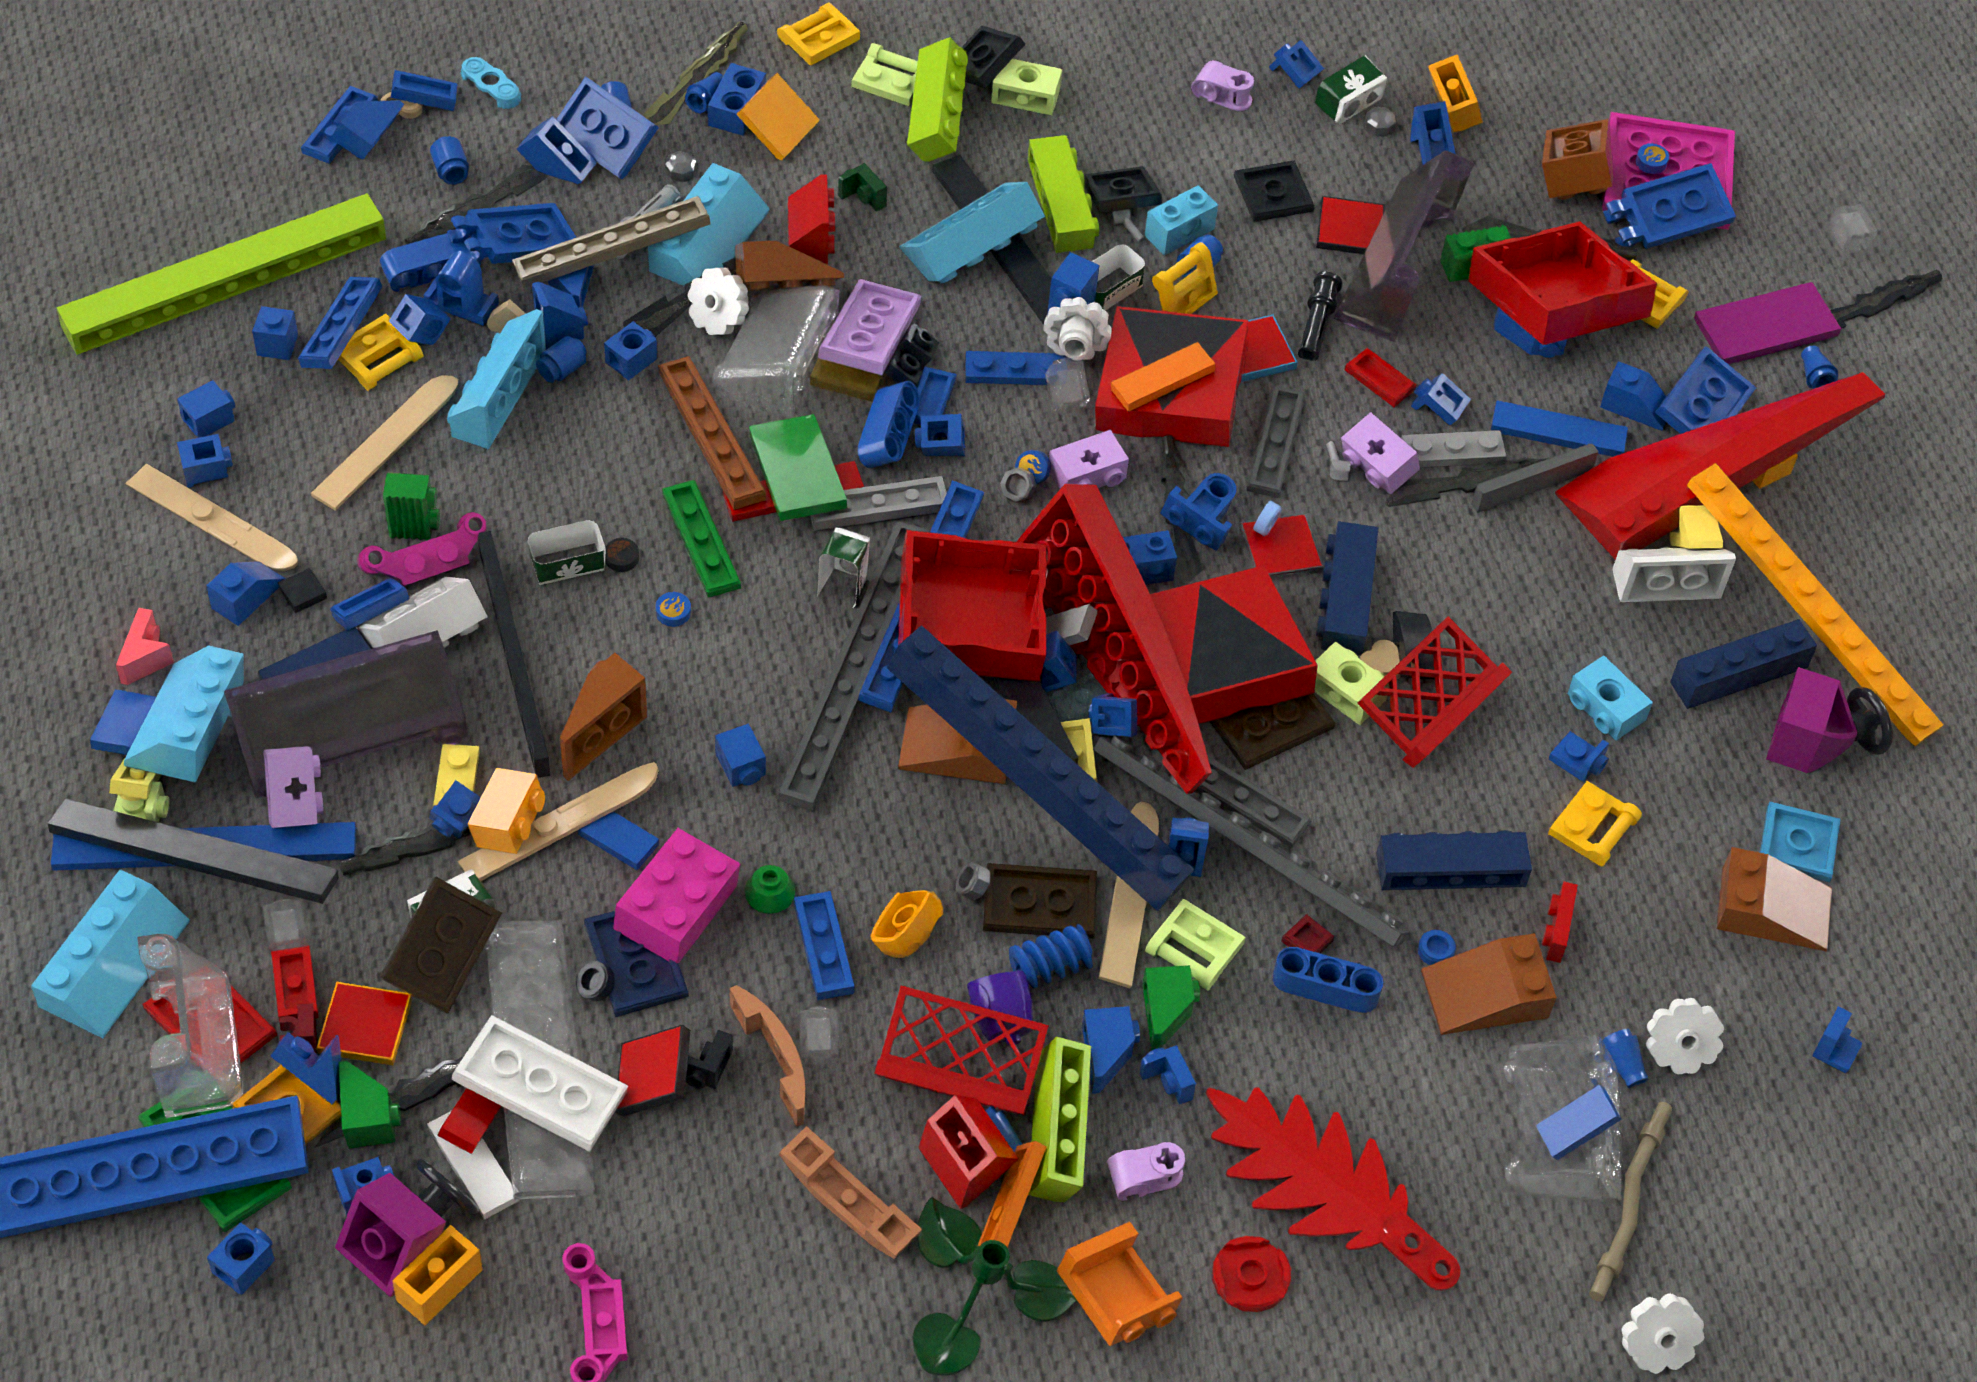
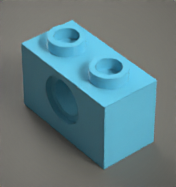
M1197 185L1149 210L1147 213L1145 237L1165 256L1214 230L1218 204Z
M1604 655L1573 675L1567 693L1572 704L1577 709L1584 710L1594 719L1596 727L1602 733H1608L1615 741L1646 721L1653 703Z

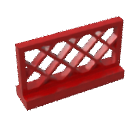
M1448 616L1357 704L1407 754L1402 760L1414 768L1476 709L1512 671L1503 662L1497 667ZM1444 629L1455 639L1456 649L1441 648L1440 633ZM1419 653L1433 655L1434 670L1419 668ZM1441 656L1456 657L1457 672L1442 671ZM1464 658L1474 659L1484 670L1480 674L1465 673ZM1396 675H1412L1413 691L1397 689ZM1420 676L1435 678L1436 693L1421 692ZM1443 679L1458 680L1459 694H1444ZM1466 681H1472V682L1466 687ZM1375 695L1390 696L1391 712L1380 711L1371 699ZM1398 697L1413 699L1414 714L1399 713ZM1421 700L1436 701L1437 716L1422 715ZM1399 721L1415 722L1416 736L1411 741L1400 731ZM1423 723H1429V724L1423 729Z
M900 985L880 1059L878 1058L874 1074L949 1096L959 1095L977 1098L982 1105L993 1106L996 1109L1026 1116L1049 1025ZM910 996L921 999L929 1014L909 1024L903 1013L906 997ZM929 1002L940 1004L942 1006L933 1011ZM950 1007L958 1009L966 1024L946 1034L936 1015ZM966 1012L980 1016L970 1021ZM933 1018L943 1037L923 1048L913 1028ZM985 1018L995 1019L1003 1034L983 1044L973 1025ZM900 1019H902L906 1027L897 1031ZM1002 1022L1017 1026L1007 1031ZM970 1028L980 1047L960 1058L950 1038ZM1022 1028L1039 1031L1035 1047L1020 1054L1010 1035ZM909 1031L919 1051L906 1058L891 1055L894 1040ZM1007 1038L1017 1057L997 1068L986 1049ZM946 1041L956 1061L944 1068L935 1067L932 1065L926 1052ZM983 1051L993 1071L981 1078L971 1077L963 1062ZM922 1055L927 1064L913 1060ZM1032 1055L1030 1066L1028 1068L1023 1059ZM1019 1061L1027 1074L1023 1091L1008 1087L1000 1072ZM959 1065L964 1074L949 1070ZM996 1075L1001 1085L986 1080Z

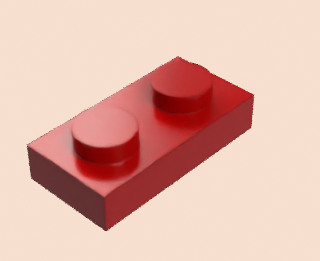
M1563 881L1559 895L1553 893L1551 895L1547 915L1554 916L1553 924H1546L1542 939V946L1548 947L1546 960L1561 963L1567 947L1577 884Z
M310 946L271 951L279 1019L284 1016H293L298 1019L297 1005L311 1003L314 1006L316 1019L319 1018Z

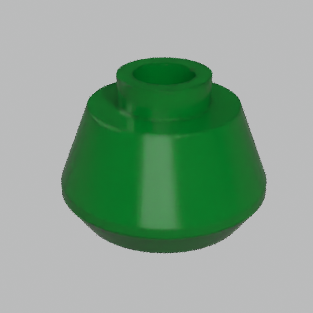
M765 865L758 868L745 885V898L748 904L753 909L766 914L785 910L792 904L795 897L794 882L782 868L775 865Z

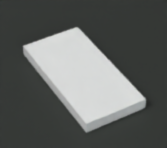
M491 1015L452 1075L453 1081L589 1152L628 1089V1085Z

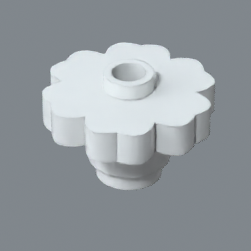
M727 268L705 269L702 278L693 279L691 288L688 291V299L693 303L689 308V315L697 328H706L709 335L731 334L734 330V325H742L744 323L745 315L749 310V300L747 296L748 290L743 284L742 278L739 275H731Z
M1081 297L1063 299L1060 308H1050L1048 316L1045 318L1043 330L1048 334L1047 345L1057 355H1065L1074 361L1092 359L1095 351H1104L1111 339L1112 328L1108 325L1109 314L1102 309L1100 304L1095 302L1086 304V301Z
M1694 998L1673 1000L1668 1010L1657 1009L1653 1019L1647 1024V1030L1651 1035L1646 1043L1648 1050L1659 1066L1665 1067L1670 1065L1675 1074L1696 1073L1701 1063H1713L1717 1058V1054L1723 1049V1042L1719 1038L1724 1031L1723 1024L1711 1006L1701 1007Z
M1670 1293L1664 1295L1660 1301L1653 1297L1643 1300L1631 1310L1633 1321L1624 1324L1622 1327V1345L1625 1350L1633 1357V1360L1640 1369L1649 1370L1656 1374L1663 1371L1666 1366L1672 1370L1680 1369L1685 1363L1694 1358L1695 1350L1693 1346L1700 1344L1704 1340V1333L1702 1331L1704 1323L1693 1310L1687 1299Z

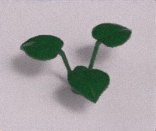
M933 1197L927 1201L918 1221V1226L922 1229L921 1233L917 1236L918 1248L921 1254L931 1264L940 1268H947L957 1260L962 1265H966L974 1260L972 1273L976 1278V1282L956 1322L947 1314L932 1313L924 1316L917 1323L912 1337L913 1348L922 1369L926 1372L941 1376L952 1375L963 1371L975 1360L980 1348V1338L974 1330L964 1327L963 1324L983 1284H995L1005 1275L1008 1287L1017 1290L1014 1296V1303L1018 1310L1028 1318L1036 1321L1054 1320L1062 1316L1077 1301L1058 1274L1057 1267L1042 1261L1028 1260L1019 1263L1012 1275L1013 1265L1008 1263L1010 1253L1002 1242L988 1240L978 1246L982 1233L972 1218L961 1211L942 1204Z

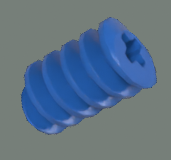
M1077 924L1076 928L1073 926L1065 927L1063 933L1057 930L1050 933L1049 938L1044 935L1036 938L1035 943L1030 940L1025 941L1022 944V948L1017 945L1009 948V960L1012 970L1023 971L1033 989L1038 987L1037 976L1041 975L1047 984L1051 983V971L1053 970L1060 979L1065 978V966L1067 965L1074 974L1079 972L1078 961H1082L1087 969L1093 967L1092 948L1087 934L1080 924Z

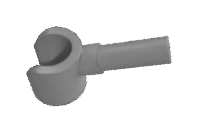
M1129 209L1108 213V218L1112 225L1123 223L1124 227L1129 230L1138 242L1145 238L1133 224Z
M1330 441L1326 444L1331 462L1330 477L1332 480L1348 481L1351 462L1339 460L1335 444Z

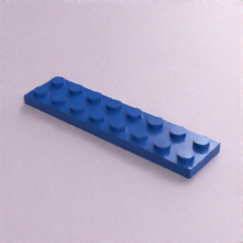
M297 1096L0 1157V1238L307 1174L309 1169L300 1101Z

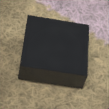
M310 568L278 582L279 590L295 613L327 599L326 591Z

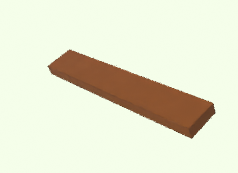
M690 356L658 365V372L733 509L736 510L766 500V491Z

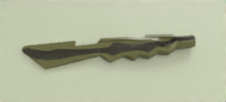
M739 21L729 32L723 33L706 48L707 53L695 60L679 76L680 84L669 95L663 92L642 116L655 125L670 124L685 101L687 88L709 77L714 72L719 73V68L728 63L729 55L737 51V42L748 31L747 25Z

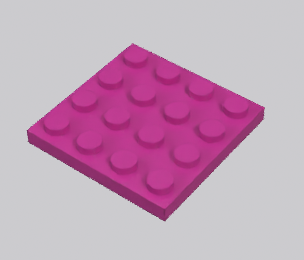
M1615 112L1610 113L1613 186L1603 192L1602 211L1608 210L1606 203L1622 199L1623 189L1712 163L1732 206L1735 130ZM1653 143L1664 147L1668 151L1669 161L1663 172L1648 174L1638 168L1636 156L1641 146ZM1730 224L1720 226L1717 228L1728 230Z

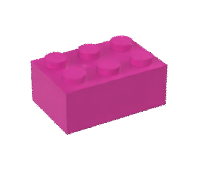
M677 828L616 904L613 929L621 932L636 943L643 944L645 948L669 961L671 959L679 963L737 887L741 864Z

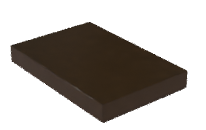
M1314 694L1271 705L1246 708L1230 716L1209 721L1244 770L1334 729L1336 724Z
M987 863V869L990 871V884L985 892L983 931L1049 936L1053 931L1057 930L1063 933L1065 927L1073 926L1076 928L1077 924H1080L1084 928L1087 937L1094 939L1097 890L1096 870Z
M435 876L379 978L439 1011L448 1014L500 919L502 912Z

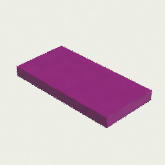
M1813 282L1696 311L1694 315V320L1713 352L1727 364L1837 337L1841 331V327Z

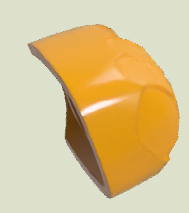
M933 891L898 892L885 907L871 932V940L884 955H889L893 958L910 956L930 937V933H932L937 920L944 915L940 898Z

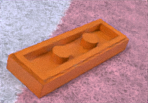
M1196 342L1112 381L1111 390L1129 412L1215 372V362L1201 345Z
M1032 1141L1016 1147L1014 1153L1019 1160L1006 1172L978 1246L988 1240H997L1008 1247L1047 1148L1045 1145Z

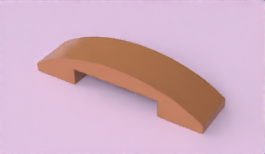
M737 985L731 987L730 1006L746 1035L759 1029L761 1030L786 1077L780 1079V1097L795 1125L800 1126L804 1124V1071L791 1036L778 1017L761 1000Z
M806 1126L779 1152V1156L819 1202L869 1244L895 1259L921 1233L922 1229L894 1204L888 1207L834 1159L835 1151Z

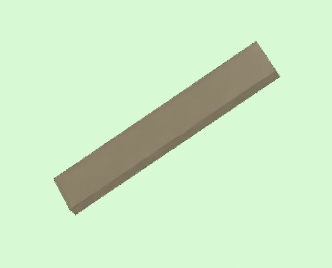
M699 196L513 259L512 261L525 289L531 287L534 282L539 281L543 283L710 225L711 222Z

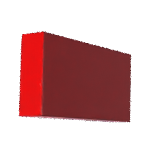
M1369 348L1363 350L1345 365L1347 373L1392 407L1397 406L1416 390L1417 384Z
M466 1088L443 1123L437 1136L472 1154L502 1106Z

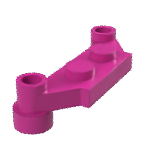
M470 512L459 519L457 531L392 553L378 546H368L359 553L357 559L358 566L366 574L381 573L399 580L402 586H406L470 564L468 555L477 542L479 533L486 531V521L480 514ZM469 520H474L478 523V531H473L469 528ZM370 553L378 555L379 564L375 565L369 561L368 556Z
M576 1243L564 1251L563 1267L569 1279L581 1289L586 1355L580 1356L573 1361L570 1368L571 1382H604L619 1361H627L621 1279H611L596 1265L595 1254L590 1246ZM585 1378H592L590 1381H583Z

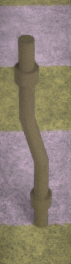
M1666 1102L1658 1103L1650 1122L1644 1124L1638 1137L1640 1144L1625 1174L1622 1222L1609 1251L1602 1254L1596 1268L1598 1275L1589 1292V1296L1595 1301L1602 1302L1612 1280L1619 1277L1624 1266L1622 1258L1638 1223L1641 1177L1654 1149L1659 1148L1666 1134L1664 1127L1672 1111L1671 1105Z

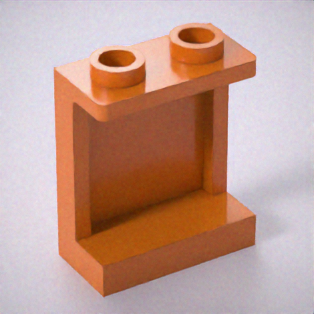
M1127 1222L1067 1249L1057 1269L1060 1277L1109 1346L1123 1340L1126 1343H1130L1139 1338L1146 1329L1155 1325L1157 1328L1166 1326L1177 1316L1175 1311L1183 1299L1179 1291L1166 1295L1132 1246L1139 1233L1131 1222Z

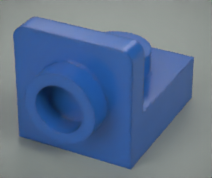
M1302 40L1292 47L1289 43L1281 47L1273 54L1276 60L1269 66L1272 71L1281 66L1299 89L1324 70V67Z
M1441 373L1432 381L1426 378L1416 388L1414 393L1417 397L1411 407L1417 410L1426 404L1450 426L1458 420L1471 398Z
M1057 630L1046 634V658L1042 669V688L1045 692H1049L1076 683V654Z
M1105 693L1092 698V703L1089 707L1092 734L1125 737L1137 735V699L1117 698L1112 693Z
M1569 731L1550 753L1549 760L1582 782H1585L1592 773L1598 776L1605 768L1609 760L1605 756L1609 743L1602 740L1597 747H1594Z
M455 780L437 806L435 805L430 811L429 819L434 821L432 823L433 828L446 837L450 838L453 834L460 839L467 830L468 822L481 797Z
M1838 1006L1812 1056L1843 1073H1847L1862 1046V1042L1851 1037L1850 1033L1852 1030L1845 1027L1852 1013Z
M1177 1045L1168 1049H1154L1142 1058L1140 1067L1142 1080L1161 1074V1081L1168 1095L1174 1093L1179 1105L1193 1100L1196 1083Z

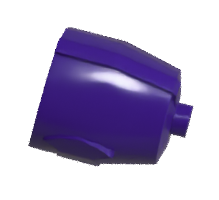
M1023 971L992 974L967 984L972 1005L1033 1021L1032 996L1026 974ZM985 1018L977 1023L988 1041L1003 1034L995 1019ZM1002 1022L1007 1031L1017 1026ZM1022 1028L1010 1035L1014 1044L1017 1045L1022 1042L1020 1037L1027 1035L1033 1030ZM1005 1038V1039L1001 1040L1000 1042H998V1043L1006 1042L1007 1046H1011V1045L1009 1044L1007 1038Z

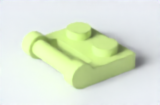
M872 43L866 58L852 78L851 87L909 106L913 100L918 61L883 50V46ZM880 61L885 64L914 73V75L911 76L876 63Z
M1183 898L1150 939L1145 952L1155 958L1158 955L1174 966L1190 965L1192 977L1199 981V986L1209 991L1219 975L1244 945L1245 936ZM1171 937L1211 963L1206 968L1166 942Z

